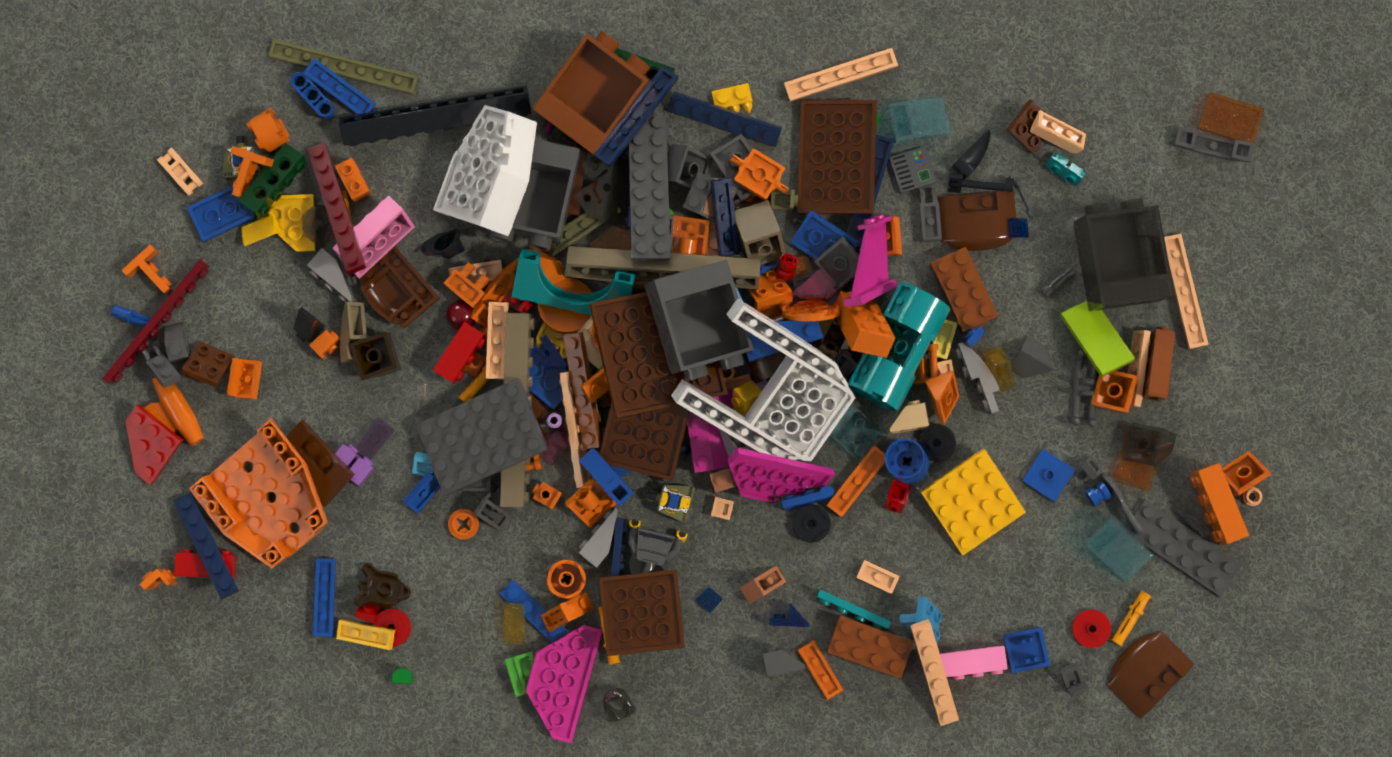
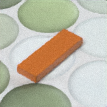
M814 640L797 650L827 700L844 691Z

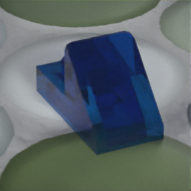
M545 334L540 338L542 343L539 346L545 354L550 353V355L538 364L545 367L568 369L567 363Z
M789 603V618H785V614H774L773 618H769L770 626H809V623L791 603Z

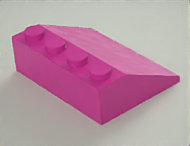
M735 388L727 389V395L715 397L714 399L734 410L731 400L733 398V389ZM690 411L687 425L695 473L729 467V457L719 428Z

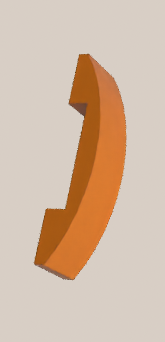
M519 258L505 267L492 280L484 291L486 294L474 307L470 317L482 326L486 327L488 325L489 302H501L514 287Z

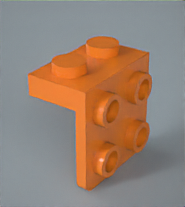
M776 269L769 270L760 275L759 289H747L754 300V309L765 316L782 312V307L786 304L792 306V290L785 280L776 276Z

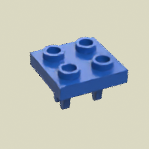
M1042 627L1003 635L1011 673L1050 665Z

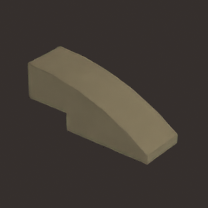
M345 302L340 333L341 363L356 364L350 343L367 338L364 303Z

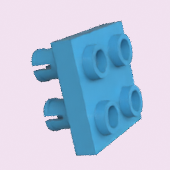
M918 597L916 613L901 614L900 624L908 626V631L912 633L910 625L929 619L936 643L938 644L940 639L939 623L942 620V614L926 597Z

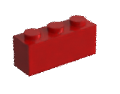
M464 322L433 371L453 384L456 381L460 382L465 374L463 370L467 365L470 366L475 359L474 353L477 349L481 350L486 342L484 338L486 336Z
M182 549L181 553H175L174 576L210 577L199 554H193V550ZM220 551L232 578H236L237 555H232V551Z

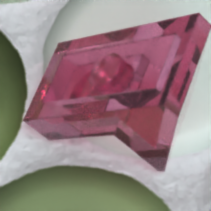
M565 424L559 427L546 442L549 450L540 454L552 465L570 446L568 427Z

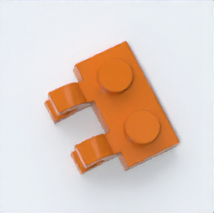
M468 262L461 272L455 269L444 284L474 308L486 294L482 289L490 282V279L482 274L475 284L467 277L476 267Z

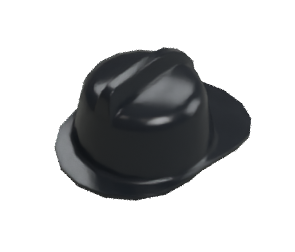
M453 229L448 232L438 233L423 243L421 252L427 256L438 254L445 259H451L465 250L460 240L461 232L458 229Z

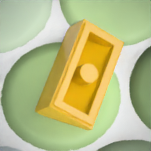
M274 214L241 227L244 246L281 232Z

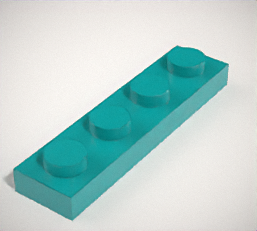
M819 589L816 597L820 598V603L830 606V603L838 606L836 610L847 614L849 611L855 614V619L864 623L867 619L873 622L872 626L879 630L889 628L891 621Z

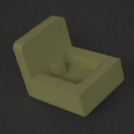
M779 190L771 192L772 210L793 211L794 206H798V195H795V190L787 191L786 194Z

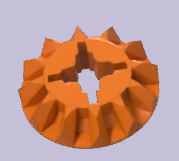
M459 509L449 518V531L458 539H470L478 531L479 519L473 511ZM469 517L467 525L470 530L462 528L458 531L461 524L457 519L464 521Z

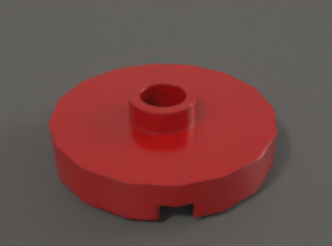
M395 608L385 609L376 616L373 626L388 628L390 624H393L395 626L393 647L406 642L412 629L407 614Z
M1094 609L1084 610L1073 621V636L1084 647H1100L1110 637V621L1101 611ZM1090 625L1095 627L1094 632L1089 631Z

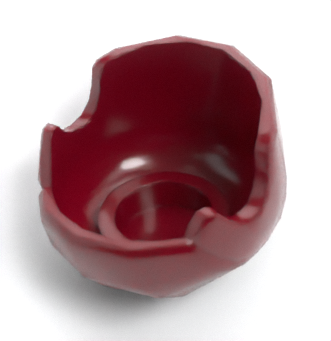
M463 300L454 301L447 307L446 318L449 324L457 330L461 328L464 322L473 326L475 320L470 316L474 308Z

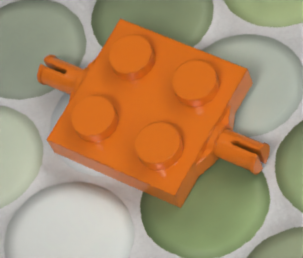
M754 148L744 160L733 154L730 161L739 166L738 173L733 182L765 201L775 189L784 194L787 193L789 187L780 183L781 175L785 170L784 166Z

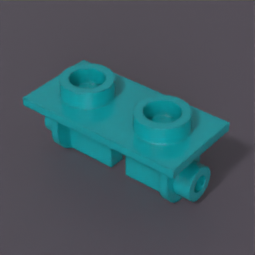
M1054 152L1045 166L1052 173L1064 178L1068 184H1073L1077 187L1086 173L1074 163L1070 167L1066 166L1069 160Z

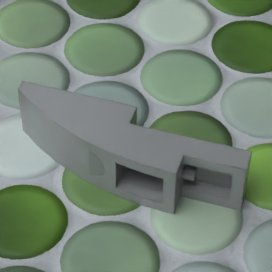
M962 342L957 344L958 349H955L958 360L962 359L963 375L965 378H969V381L977 379L978 382L975 385L978 393L983 394L984 400L982 405L985 412L989 411L990 415L998 412L999 409L993 393L998 392L1000 389L990 369L970 347Z

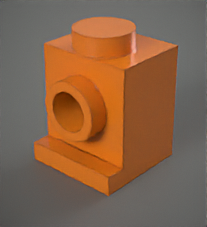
M325 330L309 346L323 360H326L327 357L325 355L327 353L329 355L338 348L337 344L340 337L334 331L330 333L328 330Z
M544 482L541 485L537 483L532 491L534 494L533 499L552 510L555 509L563 493ZM544 491L549 492L548 498H543L542 494Z

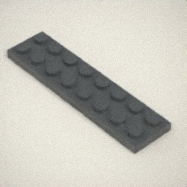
M650 115L628 144L631 260L670 261L666 115Z

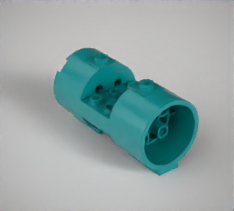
M901 281L883 313L895 336L889 354L885 358L863 353L848 381L850 390L893 412L899 411L916 378L914 373L929 344L934 343L951 310L950 307L933 295L914 285Z

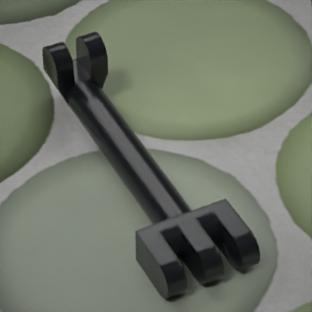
M950 173L947 190L960 193L961 187L1013 192L1014 178L1007 176L1006 183L1004 184L963 180V174Z

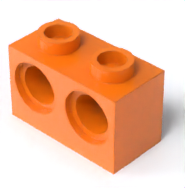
M352 157L335 166L351 199L355 203L372 195Z

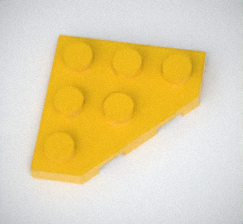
M281 195L280 199L276 202L274 201L270 206L269 212L260 219L274 214L281 230L277 234L296 252H316L315 195ZM259 196L258 199H263L265 196Z

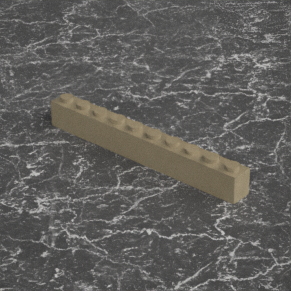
M568 246L566 276L613 279L616 270L635 274L634 281L651 282L655 279L727 259L735 288L759 289L761 259L670 253V261L631 260V250Z
M506 313L504 384L519 378L532 407V395H529V388L533 386V377L530 376V368H533V357H530V349L534 348V338L531 337V330H534V318H531L530 314ZM531 458L501 471L500 507H526V503L529 504V492H526V484L530 483V473H527V465H530Z

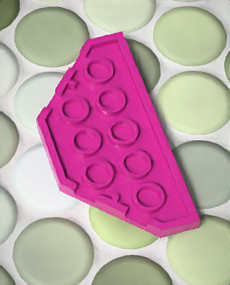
M737 448L728 458V464L741 497L765 502L780 500L779 496H786L789 493L795 496L806 492V488L816 486L819 489L825 487L835 476L834 470L831 468Z
M581 625L535 653L525 691L553 739L572 743L603 631L601 629Z

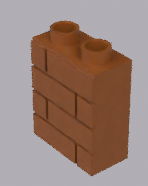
M602 30L596 38L591 34L585 35L533 107V110L593 155L651 82V79L645 75L650 66L633 53L627 61L615 53L620 43Z

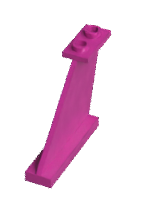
M884 214L872 216L873 218L864 220V223L858 226V230L865 229L852 293L851 296L843 299L845 307L863 305L897 287L895 279L888 280L886 222L892 220V216L884 217Z

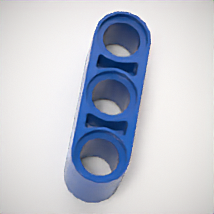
M300 72L293 74L290 81L294 89L322 119H332L335 116V108L305 74ZM305 79L303 86H296L298 80ZM317 93L318 96L315 100H309L310 94ZM325 106H329V113L322 114V109Z

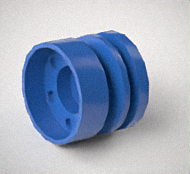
M907 438L899 439L893 442L887 449L885 465L892 476L899 482L913 484L922 480L927 474L929 458L921 445L916 441ZM906 460L911 461V464H912V465H911V466L906 465L905 461H906Z

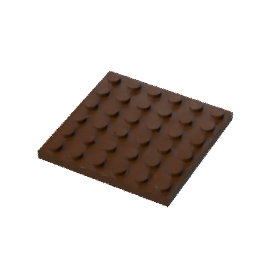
M647 292L590 303L589 307L615 419L678 406L679 404L675 402L671 395L681 380H685L683 371L671 375ZM719 361L706 364L709 375L686 381L713 398L728 394Z

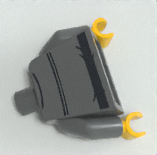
M632 520L629 521L628 543L632 554L637 557L636 560L644 561L642 573L654 572L655 565L663 566L664 563H670L679 554L688 536L686 533L685 537H680V530L673 536L641 528L640 520H638V525L636 526L632 525Z

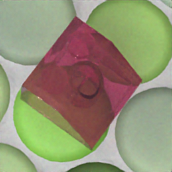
M821 267L792 293V297L794 300L823 301L826 299L828 301L836 294L837 284Z

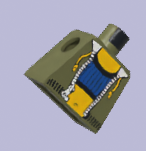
M247 136L235 137L236 147L257 153L254 146H247ZM232 147L226 148L223 178L226 181L237 180L238 168L244 159L231 154ZM259 163L257 164L253 179H256L262 172Z
M663 485L662 492L650 490L648 501L659 504L658 512L686 523L695 487Z

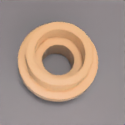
M1252 487L1243 493V501L1248 506H1257L1262 501V493L1256 487ZM1250 493L1255 494L1254 500L1249 499Z

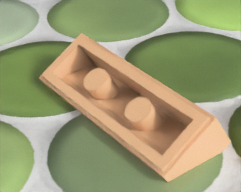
M1041 110L1038 111L1030 129L1031 133L1070 153L1077 154L1084 150L1086 137L1084 132Z

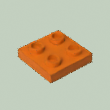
M673 215L671 253L707 256L711 221Z
M593 477L565 502L589 528L617 504Z

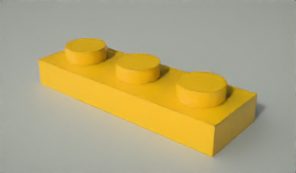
M340 619L336 639L391 650L393 648L395 630Z

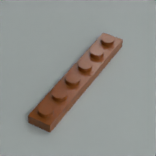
M583 332L563 335L582 447L583 449L598 448L602 446V437L596 403L589 402L580 388L582 384L591 378Z

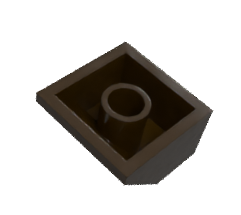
M385 331L350 343L361 380L381 377L402 370L390 333Z

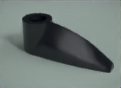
M989 129L951 166L957 173L963 174L964 180L977 168L988 149L991 136Z

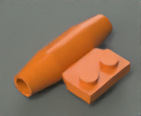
M153 378L152 382L160 402L151 403L144 407V409L174 433L178 430L190 446L201 442L204 436L200 425L181 390L175 383L163 388L158 380Z

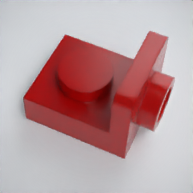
M512 288L503 301L508 302L509 306L518 313H527L533 304L531 301L512 297Z
M893 480L884 503V508L893 513H902L911 486Z
M374 605L358 607L355 618L374 623L379 607Z

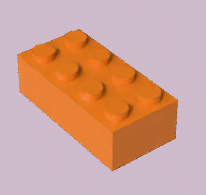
M840 291L836 304L840 306V315L836 317V320L850 349L887 358L895 336L876 300L872 299L863 305L845 307L843 299L851 296L852 292L845 293Z
M1220 463L1190 473L1192 476L1189 478L1193 488L1197 489L1199 494L1197 496L1198 503L1201 507L1204 506L1206 511L1204 514L1205 520L1208 524L1212 525L1214 530L1211 532L1214 541L1218 542L1219 545H1224L1249 536Z

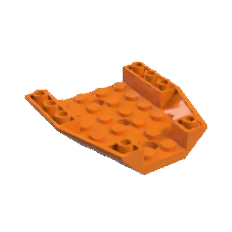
M270 418L257 429L258 433L211 474L201 477L189 490L226 537L273 569L317 536L327 525L328 521L306 462L274 420ZM247 461L253 465L251 472L246 469ZM270 492L276 495L275 502L269 499ZM293 522L299 525L298 533L292 530Z

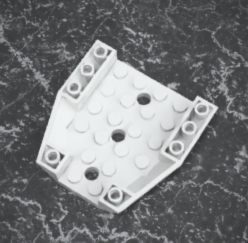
M485 105L473 123V127L468 135L463 139V143L452 157L433 210L440 214L509 236L529 182L537 122Z

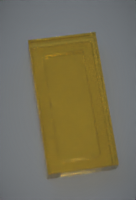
M504 604V642L521 644L524 642V604Z

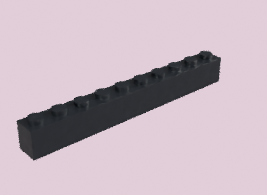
M525 85L344 116L339 118V127L344 146H356L364 142L374 143L381 139L392 140L399 136L410 137L416 133H432L440 129L450 130L457 126L468 127L475 122L485 105L508 111L521 117L532 114L528 88Z

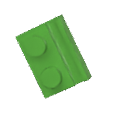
M532 651L504 660L515 697L527 694L525 688L534 660Z

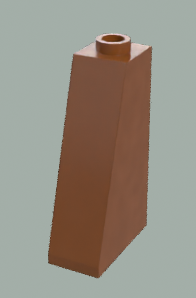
M1159 327V329H1155L1152 333L1142 393L1143 399L1160 402L1168 397L1175 332H1170V328Z

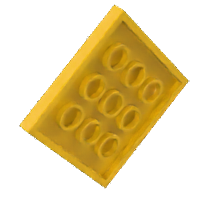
M984 448L920 491L962 556L1026 513Z

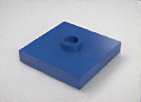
M1042 449L1022 479V482L1055 502L1075 472V469Z

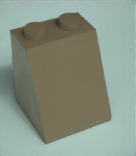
M768 200L734 211L736 229L746 258L761 259L760 265L778 260L782 254H786L781 230Z

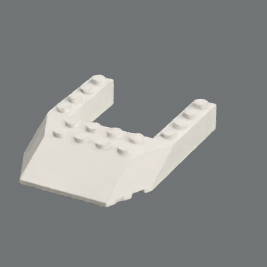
M737 298L726 315L735 324L787 355L745 416L683 379L671 396L677 404L760 453L791 460L812 461L854 401L855 396L835 361L796 334Z

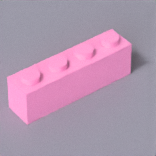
M1004 646L940 654L946 677H953V680L965 679L964 675L972 674V677L984 676L983 672H991V675L1003 674V670L1008 669Z

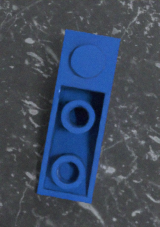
M594 448L590 449L579 459L580 463L618 506H621L634 494L628 484Z

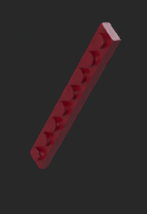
M323 142L307 150L345 270L348 275L365 269L366 264L328 147Z
M201 259L196 263L103 376V380L113 384L114 382L118 383L122 379V372L126 367L130 368L135 363V356L138 353L141 354V351L147 348L148 345L146 343L150 338L153 339L159 334L160 329L158 328L171 319V313L175 308L178 309L184 303L183 298L186 294H191L197 286L195 283L208 274V264Z

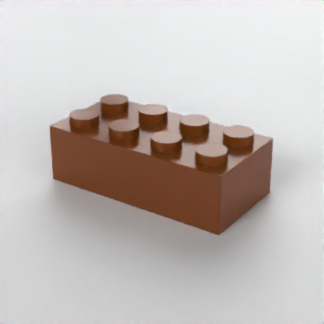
M966 247L930 263L929 267L947 305L951 309L950 311L955 322L958 323L957 326L961 334L998 317Z
M839 615L826 652L901 679L914 642Z

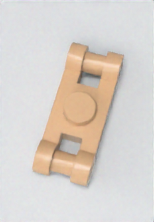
M171 147L167 150L168 153L165 156H160L157 160L190 196L197 186L200 187L204 183ZM174 158L175 162L170 166L168 162ZM190 177L193 181L187 185L184 181Z

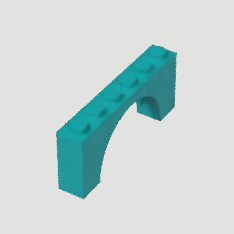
M522 249L512 297L519 300H527L540 305L545 304L558 309H567L576 313L591 315L590 303L631 295L635 274L616 270L614 278L605 288L590 294H574L558 288L546 277L540 262L541 253Z

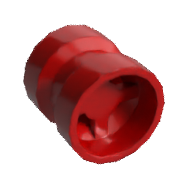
M782 254L779 258V265L776 268L775 274L780 279L791 280L794 277V269L797 267L798 259L791 254Z

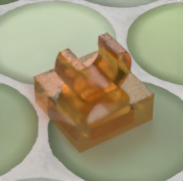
M808 254L796 256L798 264L794 269V277L811 273L812 269Z

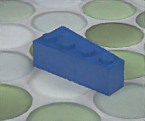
M818 321L776 322L809 344L824 338ZM749 332L754 350L746 352L749 362L782 353Z

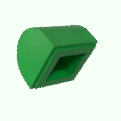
M408 668L397 669L392 675L393 684H412L414 680L413 673Z

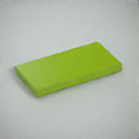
M1094 298L1061 313L1060 317L1101 377L1134 361L1135 357Z

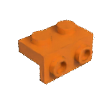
M232 358L227 395L257 400L262 362Z
M157 568L154 572L149 571L142 577L143 581L140 585L144 590H154L162 582L167 586H176L178 582L175 580L177 576H174L172 570L169 569L167 571L166 569Z

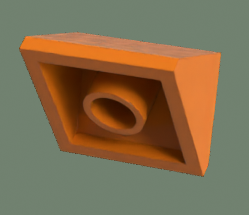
M953 371L925 381L931 406L943 425H945L959 398Z
M1113 371L1103 377L1099 375L1091 405L1114 413L1128 414L1138 376Z
M1250 451L1222 468L1233 497L1241 495L1272 475Z

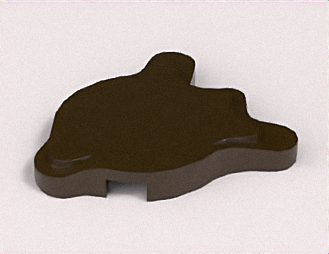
M370 563L363 564L362 572L367 580H360L358 582L360 594L355 598L356 606L374 605L380 608H390L410 597V588L398 579V575L388 571L377 570Z

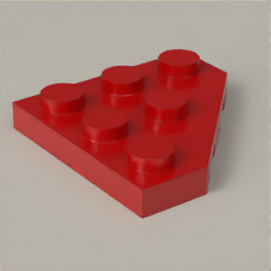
M136 405L126 419L135 474L147 484L152 485L181 445L183 439L141 405Z

